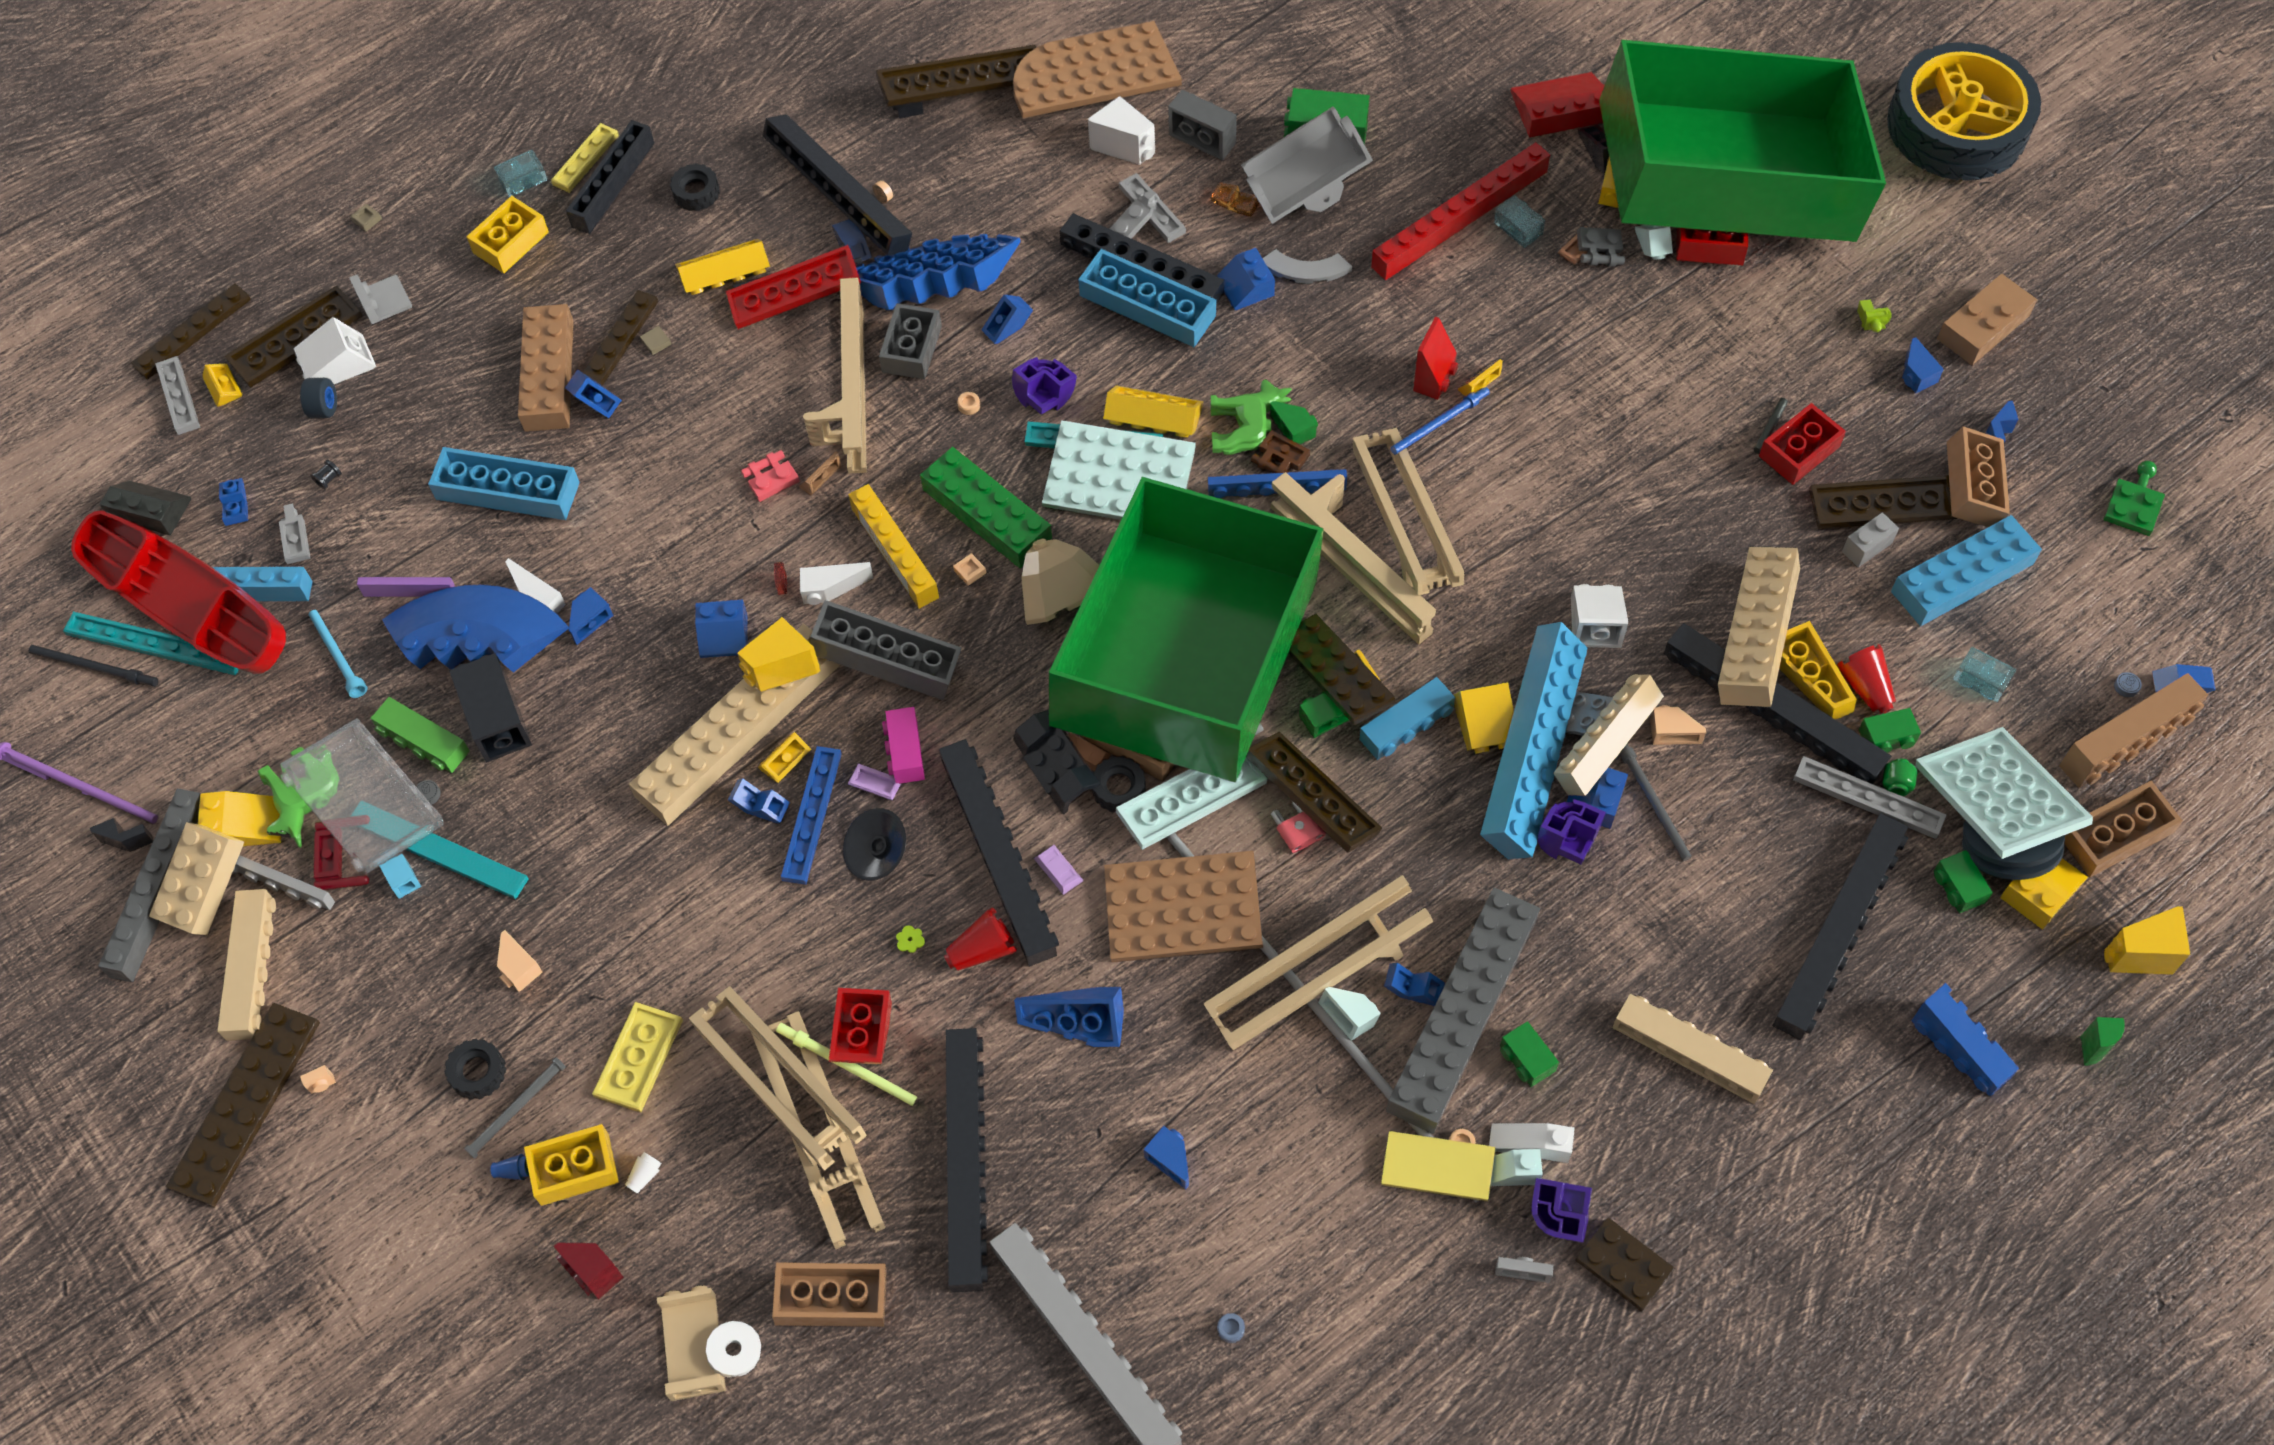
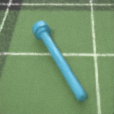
M317 610L310 611L308 614L346 679L345 689L349 696L358 698L364 695L368 689L365 682L354 675Z

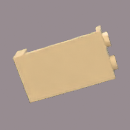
M696 1286L689 1292L670 1291L665 1293L663 1297H658L657 1303L662 1309L668 1383L665 1384L666 1396L671 1401L726 1391L724 1376L713 1370L708 1363L706 1355L707 1340L712 1331L719 1326L716 1295L712 1288Z

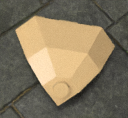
M1039 539L1035 541L1026 553L1022 572L1026 624L1048 622L1056 618L1055 615L1058 611L1064 608L1070 611L1080 606L1100 565L1079 547L1056 539L1048 541L1046 539Z

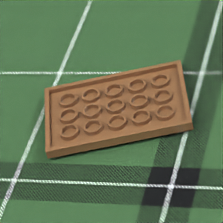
M1254 850L1104 865L1111 962L1263 948Z

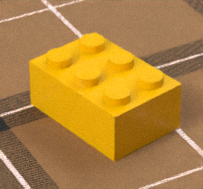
M511 196L467 236V240L473 254L502 273H505L549 231L543 215Z
M602 1124L524 1147L533 1195L541 1206L619 1183L610 1137Z

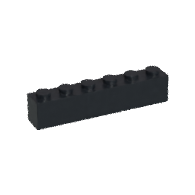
M634 120L629 122L567 208L566 213L572 228L591 234L655 144L650 126Z

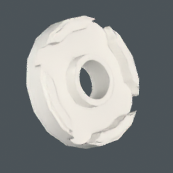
M730 1321L723 1323L712 1331L707 1340L706 1355L708 1363L715 1372L720 1373L724 1377L746 1375L756 1366L760 1359L761 1343L759 1336L751 1326L744 1322ZM731 1343H737L742 1348L741 1352L736 1356H730L726 1353V1347Z

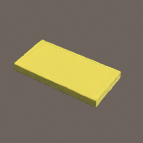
M635 1002L592 1095L595 1098L642 1112L683 1022L682 1017Z
M1389 1131L1381 1184L1384 1186L1488 1201L1495 1147Z

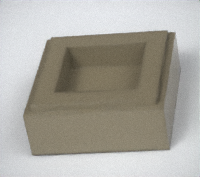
M367 204L350 216L352 222L365 232L382 220L381 215Z
M659 326L640 336L642 343L652 355L671 345L670 339Z

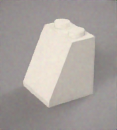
M1120 96L1088 118L1089 142L1092 150L1139 165L1152 158L1155 154L1154 124Z
M334 317L294 348L297 356L296 360L304 373V379L326 377L336 384L376 367L364 336Z
M1588 584L1573 586L1571 595L1572 633L1586 647L1621 648L1628 626L1622 586H1590Z

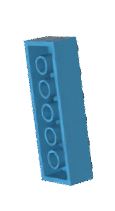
M1100 249L1079 278L1081 297L1192 347L1196 346L1216 317V299L1103 249Z
M443 447L428 485L436 500L566 520L580 482L574 467Z
M2010 515L1897 577L1891 592L1921 627L2032 566L2042 549L2017 520Z

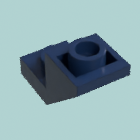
M848 219L832 225L839 246L848 245L853 259L861 257L862 261L872 258L865 237L852 221Z

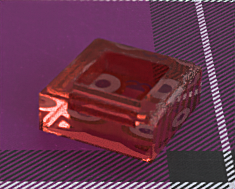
M776 562L774 563V575L778 595L787 594V573L784 563Z

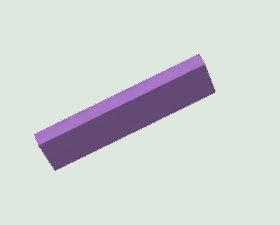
M360 577L357 582L364 597H422L435 591L455 587L450 577Z

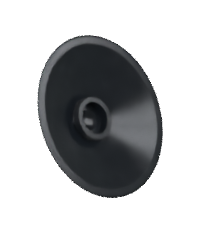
M874 808L863 812L851 823L844 838L843 856L846 866L854 876L866 881L879 880L889 875L897 867L903 857L906 846L905 828L900 818L888 809Z

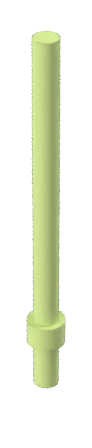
M783 1023L779 1024L776 1030L777 1033L792 1040L793 1044L799 1048L805 1047L829 1060V1048L810 1039V1035L801 1030L798 1032ZM832 1062L911 1106L914 1105L917 1096L856 1063Z

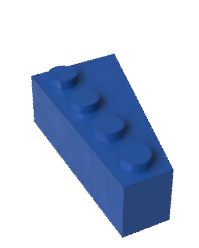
M1945 983L1924 1001L1911 1021L1921 1034L1926 1035L1934 1042L1938 1051L1946 1054L1954 1062L1959 1071L1966 1073L1979 1090L1986 1092L1991 1097L2012 1078L2019 1068L1996 1041L1990 1042L1987 1039L1986 1029L1980 1022H1973L1965 1012L1968 1008L1962 1001L1956 1003L1949 994L1952 989Z

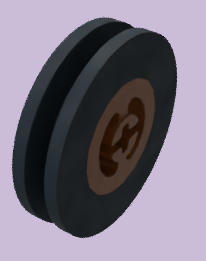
M1966 820L1964 821L1963 851L1967 850L1977 868L1989 875L2011 880L2031 879L2053 870L2063 857L2065 835L2002 859Z

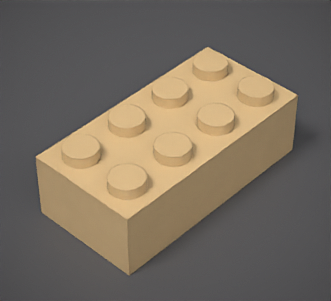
M186 822L149 917L191 934L208 935L244 841L203 825Z

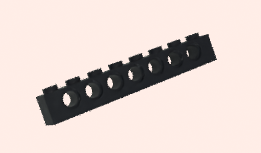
M1072 213L1059 231L1060 244L1066 249L1082 254L1086 258L1094 259L1100 249H1103L1216 299V304L1224 294V279L1077 214Z

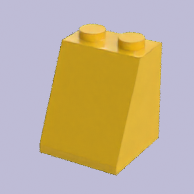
M783 617L737 653L740 659L739 667L744 672V680L749 686H756L761 692L815 675L821 671L814 647Z
M1508 682L1460 691L1454 694V707L1467 751L1475 750V754L1490 751L1489 746L1498 745L1499 749H1504L1514 713Z
M2177 906L2122 928L2104 952V959L2109 964V971L2115 973L2173 975L2190 956L2183 907Z

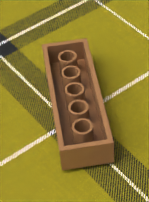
M568 304L523 307L518 417L525 432L570 427L571 393L565 387L571 380L574 320Z
M2187 673L2076 741L2059 767L2078 788L2087 783L2092 785L2102 777L2101 774L2107 771L2110 774L2121 765L2120 762L2125 759L2127 762L2133 760L2140 753L2141 749L2149 750L2157 744L2158 739L2162 736L2168 738L2176 732L2178 726L2183 725L2185 727L2193 722L2196 718L2194 715L2205 706L2203 702L2208 694Z

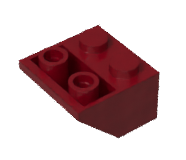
M556 1243L553 1246L559 1253L555 1258L588 1296L593 1293L600 1299L624 1278L596 1243Z

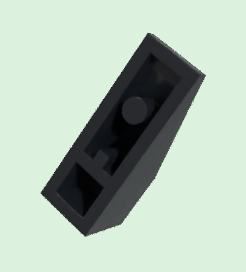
M1598 124L1578 129V134L1595 167L1605 174L1609 160L1605 130Z

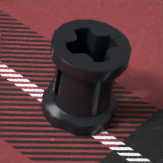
M328 459L324 461L325 465L316 473L310 474L312 480L324 490L328 488L327 484L336 476L342 475L339 468Z

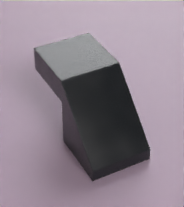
M112 818L90 827L91 833L101 843L128 852L147 846L154 841L152 834L143 824L124 831L118 822Z

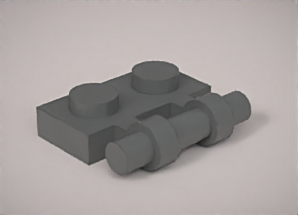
M1580 227L1577 230L1578 250L1587 251V254H1581V263H1588L1591 266L1607 264L1608 267L1624 265L1625 257L1615 254L1623 250L1621 229ZM1597 252H1605V255H1599Z

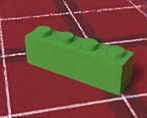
M388 697L371 717L372 722L376 726L374 730L384 738L387 736L393 738V741L403 749L405 747L410 748L412 753L422 760L427 758L440 771L445 769L453 773L470 752L463 739L391 697Z

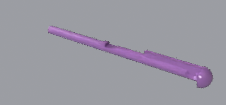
M8 742L0 743V760H4L45 780L51 777L70 787L81 790L84 795L95 797L152 824L156 823L158 815L11 749V744Z

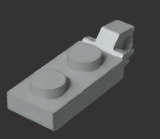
M1150 188L1143 197H1138L1110 229L1132 239L1154 215L1152 213L1155 209L1154 205L1160 200L1157 193Z
M293 503L284 505L285 518L279 521L284 559L287 564L311 559L302 514L298 515Z

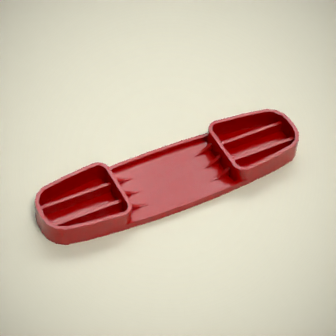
M105 511L92 512L79 525L72 539L71 551L73 557L105 588L117 592L137 609L192 644L197 650L223 663L252 674L264 673L275 664L286 643L284 626L266 608L223 574L167 539Z

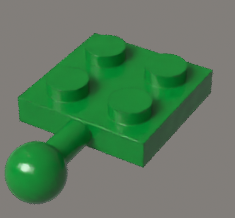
M2143 461L2138 465L2137 473L2139 479L2137 484L2120 478L2117 480L2103 519L2104 521L2147 536L2151 535L2165 496L2164 493L2146 488L2149 479L2154 477L2157 472L2155 463Z

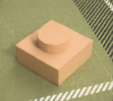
M972 553L953 565L954 571L967 586L986 574V568Z
M325 1065L300 1076L304 1087L311 1094L322 1092L330 1085L336 1083L332 1072Z

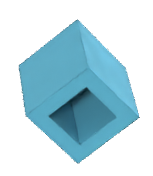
M403 854L391 857L386 863L380 865L389 885L399 899L421 887Z

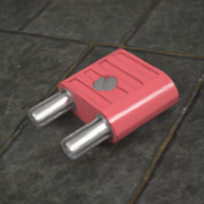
M1292 802L1299 814L1286 821L1278 810L1273 811L1271 816L1278 825L1276 829L1291 852L1296 853L1321 840L1326 833Z

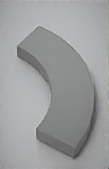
M1275 249L1263 258L1273 275L1279 278L1292 279L1297 283L1313 284V281H1331L1352 271V266L1338 253L1319 261H1300L1285 256Z

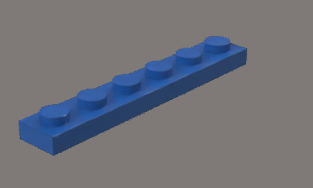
M1346 469L1287 473L1308 493H1315L1335 476L1343 475L1345 477L1344 490H1346ZM1283 473L1208 477V495L1224 498L1227 496L1246 497L1248 495L1268 496L1278 494L1272 489V482Z
M816 747L781 874L782 881L807 884L842 755L839 749Z

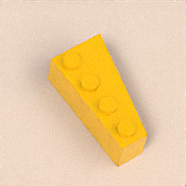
M1808 621L1787 630L1779 669L1819 710L1835 720L1853 713L1857 699L1811 622Z

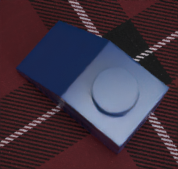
M1003 295L983 326L982 331L994 344H998L1021 329L1033 312V309L1020 296Z
M1915 337L1912 339L1906 353L1902 378L1908 387H1911L1915 393H1918L1938 383L1944 369Z
M579 370L575 372L565 387L575 397L607 418H610L622 401Z
M591 587L585 592L580 593L572 601L569 632L574 643L577 645L613 617L609 604Z
M1163 1126L1144 1148V1158L1186 1190L1189 1186L1184 1138L1175 1129L1171 1128L1169 1130Z

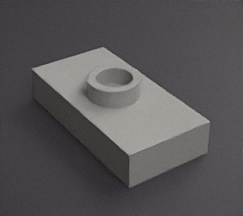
M1498 1257L1495 1275L1550 1283L1553 1276V1265L1533 1262V1259L1528 1257H1518L1517 1259Z

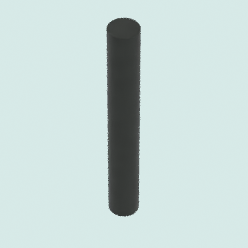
M1779 399L1754 447L1755 453L1760 454L1764 440L1772 435L1788 404L1787 399Z

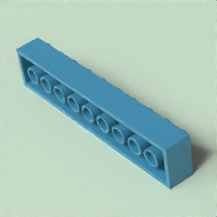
M1562 622L1537 626L1480 833L1486 841L1508 860L1533 857L1551 785L1554 780L1553 773L1556 770L1560 757L1561 747L1588 648Z

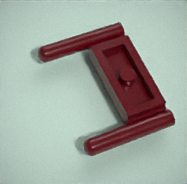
M368 816L315 822V887L322 890H331L369 884L370 879L367 875L342 878L341 831L343 828L369 825L370 818Z

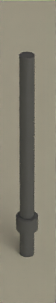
M1626 744L1619 754L1624 764H1628L1682 860H1689L1692 855L1637 762L1636 753L1632 747Z

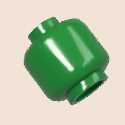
M1898 758L1885 765L1882 780L1884 789L1902 797L1914 791L1917 769L1912 763L1906 759Z

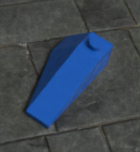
M1093 987L1019 997L1014 1000L1017 1024L1043 1032H1055L1064 1035L1063 1038L1072 1040V1038L1085 1041L1086 1045L1093 1047H1119L1121 1044L1124 1015L1121 987Z

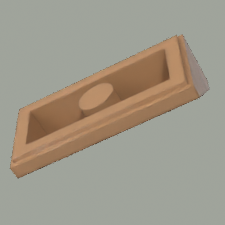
M835 451L799 486L800 489L810 496L813 495L841 467L838 452Z

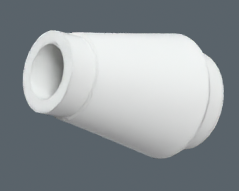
M644 1152L641 1157H637L625 1185L639 1193L660 1171L658 1168L662 1163Z

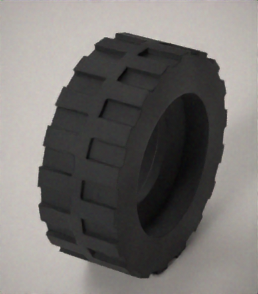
M688 164L685 167L679 168L674 173V176L671 177L670 187L674 201L682 209L700 211L701 209L708 208L710 205L712 206L715 200L718 199L720 190L716 174L710 167H706L704 164ZM696 181L705 183V188L700 192L687 193L685 191V186L689 183Z
M1123 756L1110 757L1108 760H1103L1100 765L1098 764L1096 770L1093 771L1101 783L1098 787L1092 788L1093 796H1095L1097 804L1099 803L1101 808L1107 809L1109 812H1116V807L1146 792L1144 771L1133 759H1127ZM1122 774L1128 777L1131 782L1130 789L1122 795H1115L1109 792L1106 785L1111 776Z
M483 1039L466 1040L454 1047L455 1049L449 1053L448 1059L445 1061L446 1069L444 1073L451 1087L464 1098L468 1097V1099L474 1100V1098L482 1099L487 1095L490 1096L493 1094L492 1092L499 1089L501 1082L505 1079V1060L491 1042L488 1043ZM476 1057L483 1058L488 1064L485 1076L477 1081L466 1079L463 1075V1067L466 1062Z

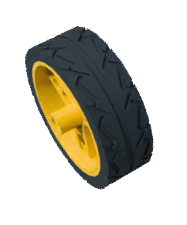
M1964 42L1944 43L1915 55L1907 63L1908 66L1904 68L1888 108L1887 125L1889 134L1895 146L1899 148V151L1919 168L1926 169L1927 172L1942 178L1955 180H1981L1992 177L1996 173L2000 174L2012 167L2019 159L2018 156L2022 155L2041 112L2039 88L2032 75L2028 73V70L2016 59L2004 52L2001 53L1992 47L1969 42L1968 44ZM1937 88L1944 108L1931 118H1928L1922 111L1917 101V96L1927 90ZM1982 94H1983V95L1989 97V98H1990L1991 100H1993L1994 102H1991V101H1988V100H1984V99H1980V98H1981V96H1982ZM1968 129L1991 134L1978 137L1965 136Z

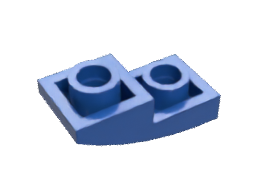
M239 478L219 483V499L222 503V520L225 526L248 521V507L243 479Z

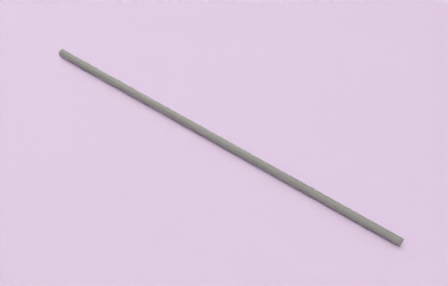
M1175 833L1166 837L1182 857L1194 856ZM1262 936L1263 948L1260 949L1269 960H1272L1278 956V953ZM1292 970L1283 974L1296 991L1304 986ZM1314 998L1308 1002V1006L1389 1100L1393 1088L1322 1008L1318 1000ZM1408 1123L1419 1136L1434 1138L1431 1133Z

